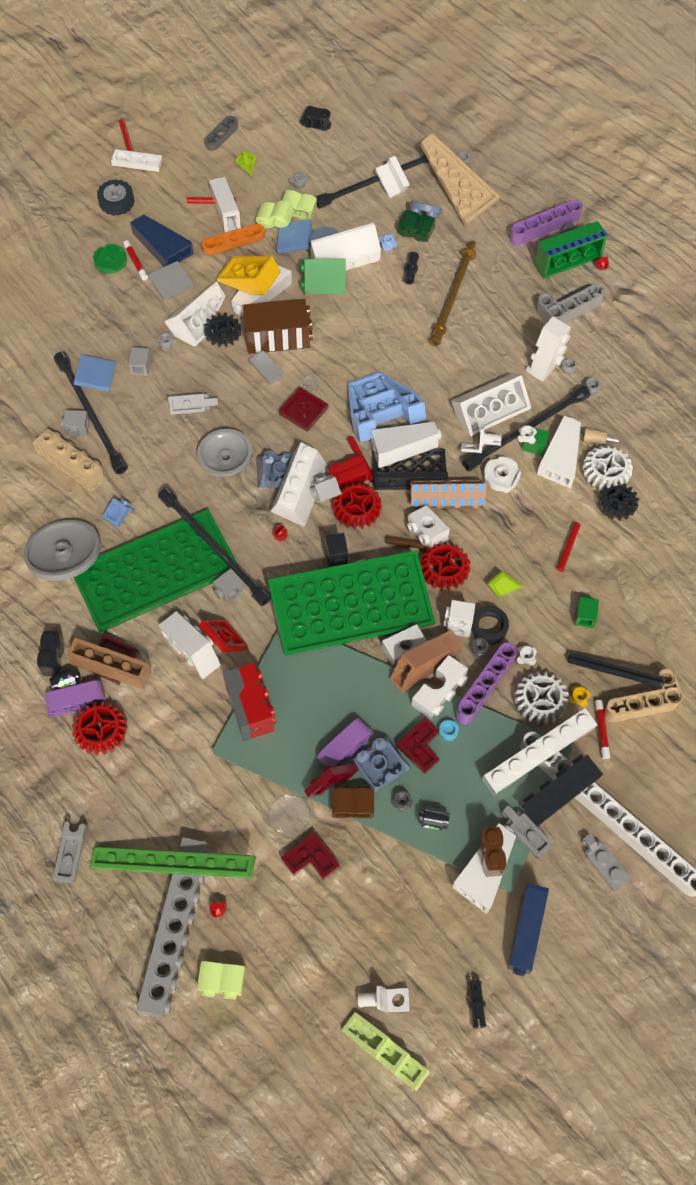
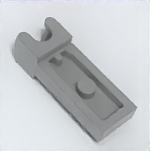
M68 821L64 823L53 875L54 881L75 884L83 845L88 831L84 823L79 825V829L76 832H72V826Z

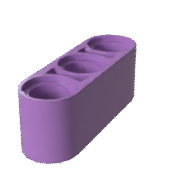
M90 681L54 690L44 695L49 716H60L86 709V705L91 708L94 702L98 706L102 701L105 702L101 681Z
M357 718L318 754L317 758L326 767L331 765L334 767L339 766L364 745L374 732L360 718Z

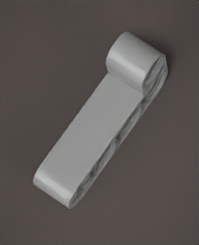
M594 284L560 302H557L548 293L541 294L538 298L536 312L546 324L552 317L567 323L600 306L605 294V288L600 284Z

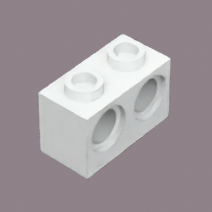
M452 600L451 607L446 608L444 620L447 632L452 630L457 636H470L475 610L474 603Z

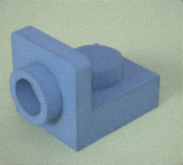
M113 498L102 517L114 526L120 527L128 512L133 513L134 509L130 507L131 503L127 500Z

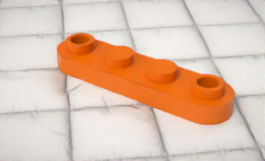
M253 224L206 238L202 241V250L207 255H213L260 241L265 237V228L261 224Z

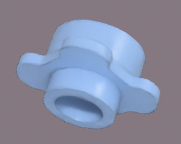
M393 234L379 237V242H381V247L384 250H392L397 246V241L394 240Z

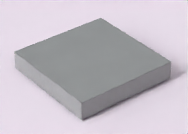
M178 261L148 274L149 280L164 301L194 288L193 282Z

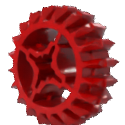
M351 482L350 487L344 485L343 489H340L341 494L335 496L332 501L336 520H340L341 525L346 523L347 529L350 526H353L354 530H356L357 526H360L362 530L364 525L370 527L371 522L375 523L377 518L380 517L382 510V500L379 497V493L374 492L373 487L368 489L367 483L364 486H361L360 482L357 485ZM346 500H349V503H347V505L343 507L342 505L344 504V502ZM371 504V509L368 512H365V509L368 508V505Z
M440 542L439 546L433 544V549L429 547L426 549V553L422 554L420 564L424 579H427V585L433 583L434 589L439 586L441 591L444 587H447V590L450 591L451 586L457 589L459 584H464V581L469 577L471 562L468 559L467 553H463V548L457 549V544L452 547L449 542L446 545ZM452 559H454L458 563L459 567L452 561ZM431 566L438 571V574L432 570Z
M103 701L100 706L94 702L92 708L86 705V711L79 710L81 717H75L76 723L72 724V728L75 730L72 732L73 737H75V743L80 744L81 750L86 749L87 754H91L94 751V754L98 756L99 752L102 751L103 755H106V750L108 749L114 752L113 746L120 747L119 740H125L123 734L127 733V728L125 727L127 721L124 720V714L119 713L118 707L113 708L111 703L106 706ZM101 716L110 717L113 721L103 720ZM99 722H100V724H101V726H102V727H101V730H100L101 735H100L99 732H98V730H99ZM86 737H97L99 741H91Z

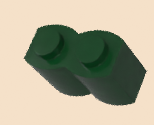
M405 210L398 223L397 233L404 237H413L418 241L428 242L435 229V219L428 215H419L416 212Z

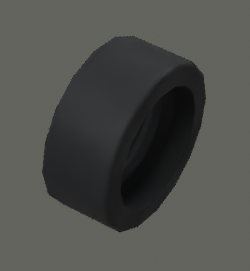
M485 606L475 612L471 631L476 639L483 638L489 645L497 644L507 634L509 619L502 609L495 606ZM486 616L498 619L501 622L500 632L496 634L483 632L479 628L480 619Z

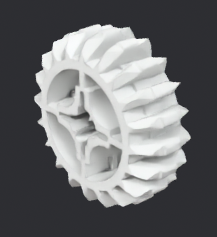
M601 445L598 449L594 447L592 452L589 451L583 462L584 477H588L587 483L593 482L592 486H599V491L604 486L610 488L611 483L613 486H617V482H619L620 486L624 483L627 484L633 470L631 459H627L628 454H622L623 450H616V446L610 448L607 445L604 448Z
M536 672L534 677L530 673L527 678L524 677L522 679V683L518 684V690L515 692L517 697L515 704H519L517 707L518 711L524 710L522 713L523 717L530 716L529 722L534 718L537 724H540V721L543 720L546 725L549 720L553 723L556 721V717L560 719L563 715L562 713L566 712V706L569 703V700L566 698H568L569 693L565 692L566 685H560L561 679L554 680V674L551 677H547V672H544L543 676ZM527 691L530 693V696L533 698V701H532L531 704L529 703V701H528V699H527V696H526V692H527ZM552 692L556 696L557 705L553 703L554 700L551 698ZM546 695L545 700H544V698H543V700H542V699H539V700H538V697H539V696H540V698H541V696L544 697V696Z

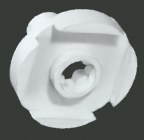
M503 456L495 460L491 459L484 469L486 485L496 491L510 492L511 489L517 486L520 480L521 471L517 467L518 464L511 458ZM503 471L505 472V476L501 477L497 473H501Z

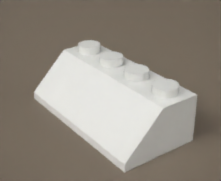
M374 223L311 241V258H346V270L380 260L381 248Z
M509 374L451 400L456 417L469 436L481 432V424H484L485 430L531 409L522 375Z
M302 442L298 445L292 455L271 512L302 527H305L315 501L310 491V488H312L311 482L315 481L317 476L324 475L328 466L318 450Z

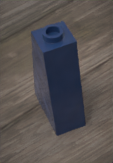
M142 215L130 222L133 235L163 267L176 261L181 262L194 254L190 240L150 217Z
M527 883L522 892L508 969L513 970L512 973L515 975L526 976L533 969L549 888Z

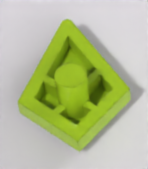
M243 150L236 158L235 163L252 176L257 156Z
M500 571L487 582L498 598L523 588L521 583L503 571Z

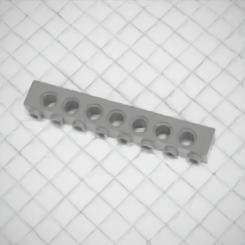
M182 838L179 851L211 853L207 842ZM172 875L136 1009L139 1014L165 1019L166 1014L171 1012L173 1000H170L172 991L177 989L179 978L176 977L178 969H181L183 966L184 956L182 951L183 947L188 946L190 934H187L189 925L194 923L195 912H193L195 904L199 903L201 891H198L200 883H204L205 876ZM184 881H193V884L190 888H182V883ZM180 901L187 902V906L183 910L176 909V905ZM173 923H182L178 931H171ZM173 943L176 945L174 952H165V947L168 944ZM162 966H170V971L167 975L162 976L159 974ZM158 987L164 988L163 996L154 998V990Z

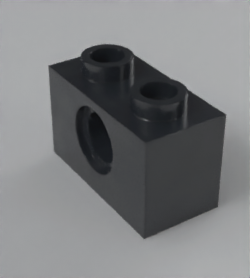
M344 533L325 535V554L328 568L348 564V549Z

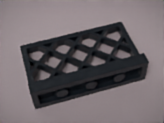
M431 449L418 455L423 457L420 461H417L412 456L401 462H395L396 466L393 468L389 466L381 467L388 472H378L381 468H378L373 452L374 490H410V480H448L445 449ZM433 455H441V458L438 461L434 460L431 457ZM411 461L415 465L409 468L405 463ZM429 461L433 465L427 468L423 463ZM401 467V468H402L403 470H405L406 472H396V471ZM419 467L424 472H415L414 470ZM438 467L443 472H433L432 470Z

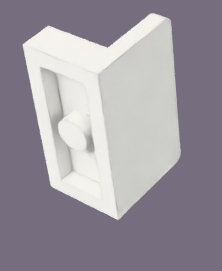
M396 156L389 158L387 164L377 167L375 170L389 198L406 192L410 185Z

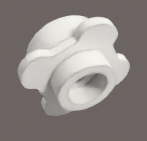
M531 426L520 427L518 441L529 442L530 444L535 443L536 429Z
M520 646L517 650L519 653L517 658L518 664L535 665L537 650L530 646Z

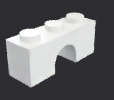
M448 655L436 671V678L442 681L444 686L440 689H432L424 684L412 698L411 706L430 720L434 715L438 716L443 710V704L446 700L450 701L456 694V688L458 686L462 687L467 681L468 668Z

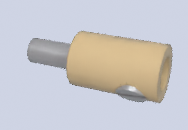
M585 428L583 442L605 445V442L618 444V437L607 436L605 431Z

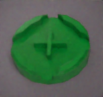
M107 244L103 248L102 246L94 252L95 267L103 273H116L126 266L127 256L124 249L119 245Z

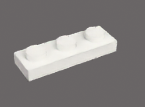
M115 149L111 160L112 166L159 172L163 161L162 155Z

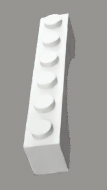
M583 709L485 774L482 781L494 797L545 760L594 730L597 723L587 709Z

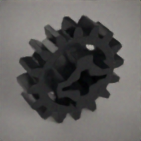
M218 313L217 317L211 315L212 319H206L204 336L207 337V341L212 342V345L217 343L218 347H221L222 344L227 347L228 343L234 345V340L239 341L241 324H239L238 318L234 319V315L228 317L227 313L224 316Z
M617 482V486H613L611 483L610 488L604 486L598 497V504L601 505L600 511L605 510L604 515L610 514L612 520L614 517H617L619 521H621L622 517L627 520L629 515L633 516L639 506V498H636L637 492H632L633 487L626 488V483L620 486L619 482Z

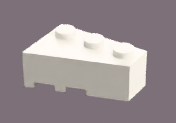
M175 612L158 625L163 637L179 654L182 653L188 659L187 663L190 666L194 665L196 667L198 675L202 680L221 665L212 648L214 645L212 640L207 635L204 637L196 625L192 626L185 615L182 617L178 612Z

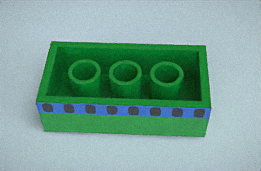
M596 221L554 237L543 239L538 243L534 266L542 278L545 279L602 258L608 234L601 224Z

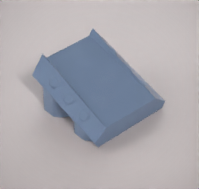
M266 451L263 457H258L256 463L257 487H280L292 454L284 453L282 456H277L273 451Z
M388 736L384 739H376L370 748L361 751L352 759L371 788L374 789V792L411 769Z

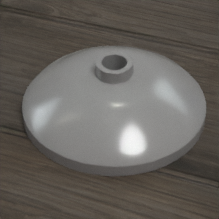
M220 429L208 434L201 441L197 456L201 467L206 472L220 477L232 476L247 467L252 458V446L249 439L243 433L233 429Z

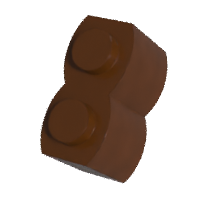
M339 785L333 788L332 817L373 818L374 789H369V786L364 785L358 786L357 789H350L346 785Z
M499 827L483 828L479 839V847L483 854L482 869L486 877L502 876L506 867V855L502 849L503 833Z

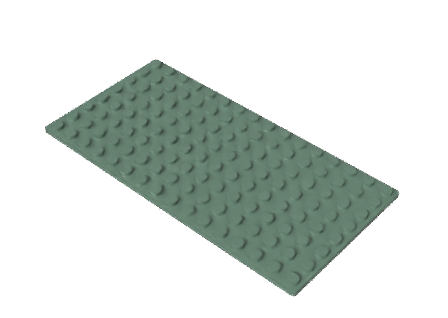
M277 631L257 668L261 670L264 687L267 688L270 705L273 706L275 711L276 724H273L274 732L243 741L233 711L212 752L221 759L332 810L333 788L339 785H346L350 789H357L358 786L363 785L369 786V789L372 788L359 770L347 782L333 784L322 795L308 798L304 790L310 786V782L313 779L320 777L323 774L322 771L326 768L317 758L318 754L357 718H360L374 733L344 763L347 765L354 764L352 759L361 751L370 748L378 738L384 739L388 736L396 746L405 735L426 717L411 706L412 698L424 684L432 689L440 688L422 680L402 693L390 680L395 669L394 667L344 645L284 656L279 631ZM454 695L450 701L446 700L443 704L444 708L438 716L434 715L431 720L427 718L438 730L440 724L445 720H453L459 726L458 736L453 741H445L438 735L427 745L440 758L439 762L424 775L399 750L411 769L374 792L373 818L350 819L463 871L480 849L479 839L483 828L496 827L498 823L502 826L506 825L507 820L501 813L508 805L515 813L518 811L522 814L525 813L521 808L525 804L522 800L531 793L534 795L538 794L541 791L539 787L547 780L551 783L554 780L537 766L493 797L482 781L483 776L520 752V743L525 734L535 732L541 737L545 734L485 707H482L470 724L463 725L456 719L457 709L463 698ZM463 710L464 713L470 714L468 711ZM529 740L526 741L528 746L533 743ZM569 745L559 752L568 759L572 746ZM400 791L409 793L413 800L412 806L403 812L392 805L394 794ZM424 807L444 809L445 812L450 813L448 828L442 829V831L422 828L421 823H418L419 811L424 810ZM515 838L499 884V888L507 892L514 890L530 852L517 838Z

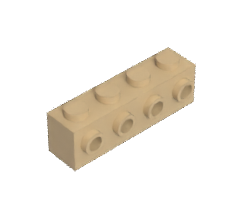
M47 428L32 442L37 454L88 491L104 477L102 465L98 461L91 460L84 451L77 450L70 441L66 442L57 432H52Z

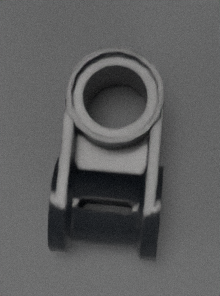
M307 106L300 118V123L306 128L326 131L331 128V122L329 121L331 113L328 109Z

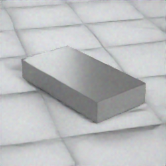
M264 351L249 359V363L269 385L284 377L283 371Z

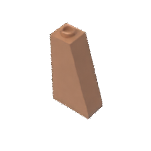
M450 630L403 653L390 677L391 682L402 693L406 692L435 672L448 655L455 658L464 643Z

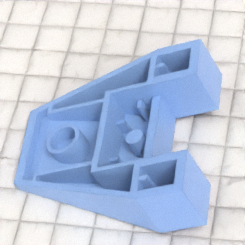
M381 372L348 383L353 430L360 442L370 440L371 430H375L376 425L403 416L410 425L426 420L425 403L418 393Z

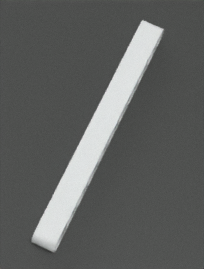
M528 732L520 743V749L523 750L528 746L526 741L535 742L541 736L535 732ZM558 752L550 757V761L545 760L538 767L555 780L558 778L555 775L559 772L558 768L566 767L568 770L574 764ZM595 782L575 797L576 800L682 892L691 897L696 896V889L690 884V881L696 882V869ZM590 795L596 796L599 802H593ZM607 809H611L615 817L609 816ZM623 823H627L631 827V831L625 830ZM640 837L647 840V846L640 842ZM661 852L664 855V860L659 859L656 853ZM673 866H677L680 869L681 875L675 873Z

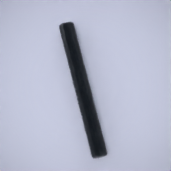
M570 652L567 660L570 664L663 688L665 683V677L574 652Z

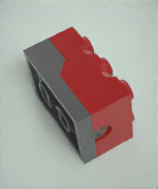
M252 663L246 666H235L229 671L223 672L226 690L243 741L274 732L273 724H276V715L273 706L270 705L267 688L264 687L261 670H256L255 664Z

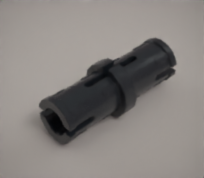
M417 252L409 253L408 262L405 265L406 272L403 281L407 285L414 283L415 274L418 271L419 255Z
M476 980V990L474 989V981L467 982L470 995L468 1006L471 1008L472 1028L478 1029V1019H480V1027L486 1028L484 1012L486 1002L483 1001L482 981Z

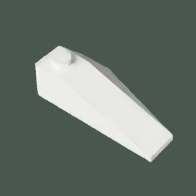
M216 281L174 312L164 322L175 337L192 346H196L206 337L204 336L206 319H212L211 315L215 316L226 295Z

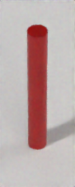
M120 119L119 125L127 151H133L125 120Z
M187 197V204H215L213 197Z
M351 436L347 441L355 456L361 455L364 463L369 469L368 480L370 483H373L374 474L356 440Z
M578 522L573 523L556 568L559 572H563L581 526Z

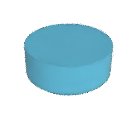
M453 720L443 721L439 726V736L445 741H453L459 733L458 724Z

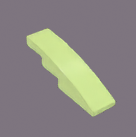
M356 1012L343 1027V1033L415 1091L418 1090L430 1073L428 1069L391 1041L388 1036Z

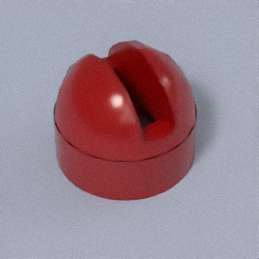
M608 257L595 260L597 269L605 270L608 268Z
M283 525L275 526L273 529L274 539L277 541L285 540L288 536L287 528Z
M210 902L209 911L213 917L220 918L226 913L227 903Z

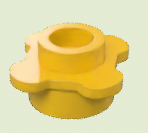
M574 686L572 688V695L568 698L569 703L578 704L581 708H585L588 705L587 699L591 696V693L583 687Z

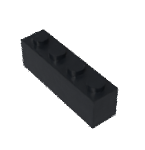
M580 754L572 761L574 764L568 770L564 767L555 774L558 778L552 783L547 780L539 787L541 791L538 794L534 795L531 793L522 800L525 804L521 808L536 827L604 775L588 754L586 756Z

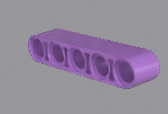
M571 200L515 223L512 226L510 242L514 245H522L563 228L570 221L573 223L577 222L580 219L583 207L582 202Z
M503 643L461 700L456 713V719L459 723L467 725L474 720L508 672L517 653V648L513 644ZM463 710L468 711L470 714L464 713Z

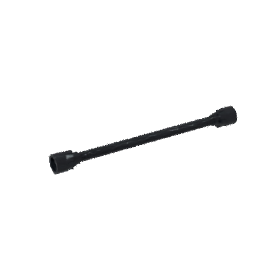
M424 153L420 158L400 166L405 171L422 163L430 164ZM376 175L335 193L315 196L317 198V208H324L332 204L334 199L376 183L380 179Z
M58 352L53 359L60 371L66 374L85 411H87L94 428L110 455V464L115 474L126 472L128 466L125 460L113 448L81 387L74 385L75 376L71 370L69 357L65 352Z
M581 385L571 392L566 400L524 426L535 427L569 405L586 400L590 397L589 389L585 385ZM519 429L501 439V446L492 445L483 450L482 453H474L463 458L461 461L463 467L468 472L475 469L482 463L484 458L518 438L520 435Z
M169 487L159 492L158 498L168 508L175 509L194 531L250 588L251 596L260 606H265L271 600L270 593L262 585L258 586L243 572L180 505L177 500L178 497Z

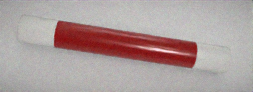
M128 240L124 241L123 245L142 280H147L148 275Z
M596 700L595 706L602 759H610L603 700Z

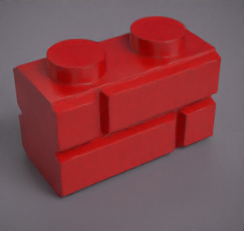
M361 455L356 457L350 456L344 462L332 463L327 468V476L330 474L335 476L340 489H343L344 485L350 487L351 482L357 485L359 482L362 483L369 479V469Z

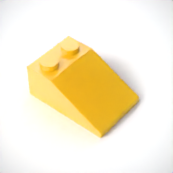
M233 256L216 279L218 282L250 295H265L281 271L273 256Z

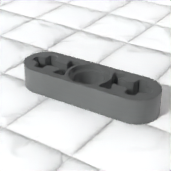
M235 116L225 117L205 137V148L209 151L217 150L238 129V119ZM218 132H225V134H223V135H219V134H217V133H218Z

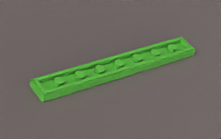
M94 846L90 867L99 870L253 879L256 857L254 855Z

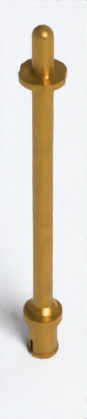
M474 240L470 241L468 248L462 250L464 259L441 319L433 327L434 332L430 343L434 346L440 345L443 335L446 334L447 328L445 324L469 261L476 257V252L474 251L476 242Z

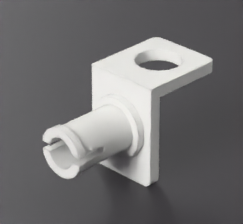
M481 424L480 443H461V451L482 453V446L484 444L501 446V434H486L484 432V424Z
M377 986L376 993H359L358 1005L360 1008L377 1006V1009L385 1013L408 1012L410 1010L409 989H386L382 986ZM396 994H402L404 997V1003L400 1007L394 1006L392 1001Z

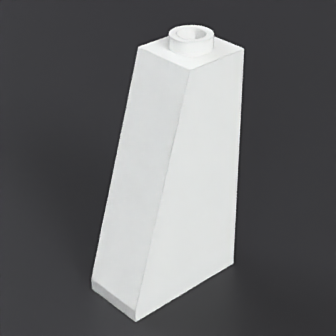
M226 178L209 180L211 194L224 233L241 228L239 210Z
M277 265L281 273L265 295H250L239 290L231 300L232 311L244 317L243 305L269 302L292 284V271Z
M567 416L563 417L539 465L537 475L568 488L572 487L576 472L581 422Z
M435 422L371 430V445L378 468L437 448L438 441L441 439V431L437 429Z
M498 823L496 827H499L503 833L502 849L506 855L507 864L516 835L513 834L514 831L507 825L502 826ZM479 849L456 879L452 888L487 914L492 907L502 876H485L482 869L483 854Z

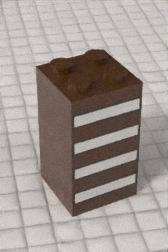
M305 299L243 305L248 354H256L261 351L266 353L310 348V341H313L312 319H310V306H306Z

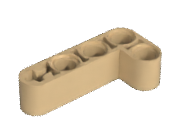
M663 669L659 672L658 675L664 676L669 682L664 683L663 688L654 686V691L610 700L604 709L605 719L609 722H619L675 710L683 698L675 673L669 669ZM667 696L674 698L675 702L670 701ZM648 700L654 701L656 705H651ZM629 704L635 705L637 709H632Z

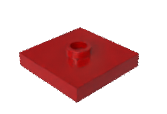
M225 619L202 620L199 624L222 653L242 652L248 647Z

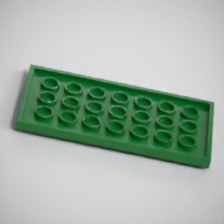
M209 509L191 516L238 565ZM181 520L99 555L86 571L73 578L100 634L213 584L214 580L231 568L185 520Z
M417 550L267 580L284 656L399 633L416 624L419 628L436 624Z

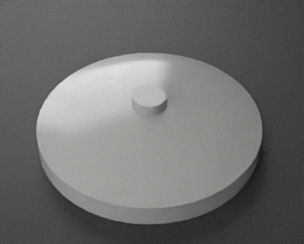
M78 520L57 521L44 526L30 537L24 548V561L29 571L38 578L50 581L65 580L86 571L98 558L101 544L97 532L89 524Z

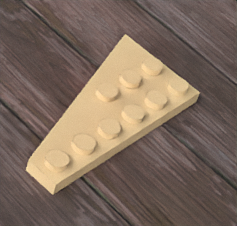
M433 133L421 141L420 146L465 226L499 201L500 196Z

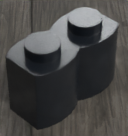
M44 631L40 638L41 650L37 656V665L43 676L53 677L54 674L61 671L60 658L64 653L65 646L59 631Z

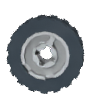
M109 180L100 185L99 190H97L99 206L108 215L119 216L125 214L134 206L133 190L126 181Z

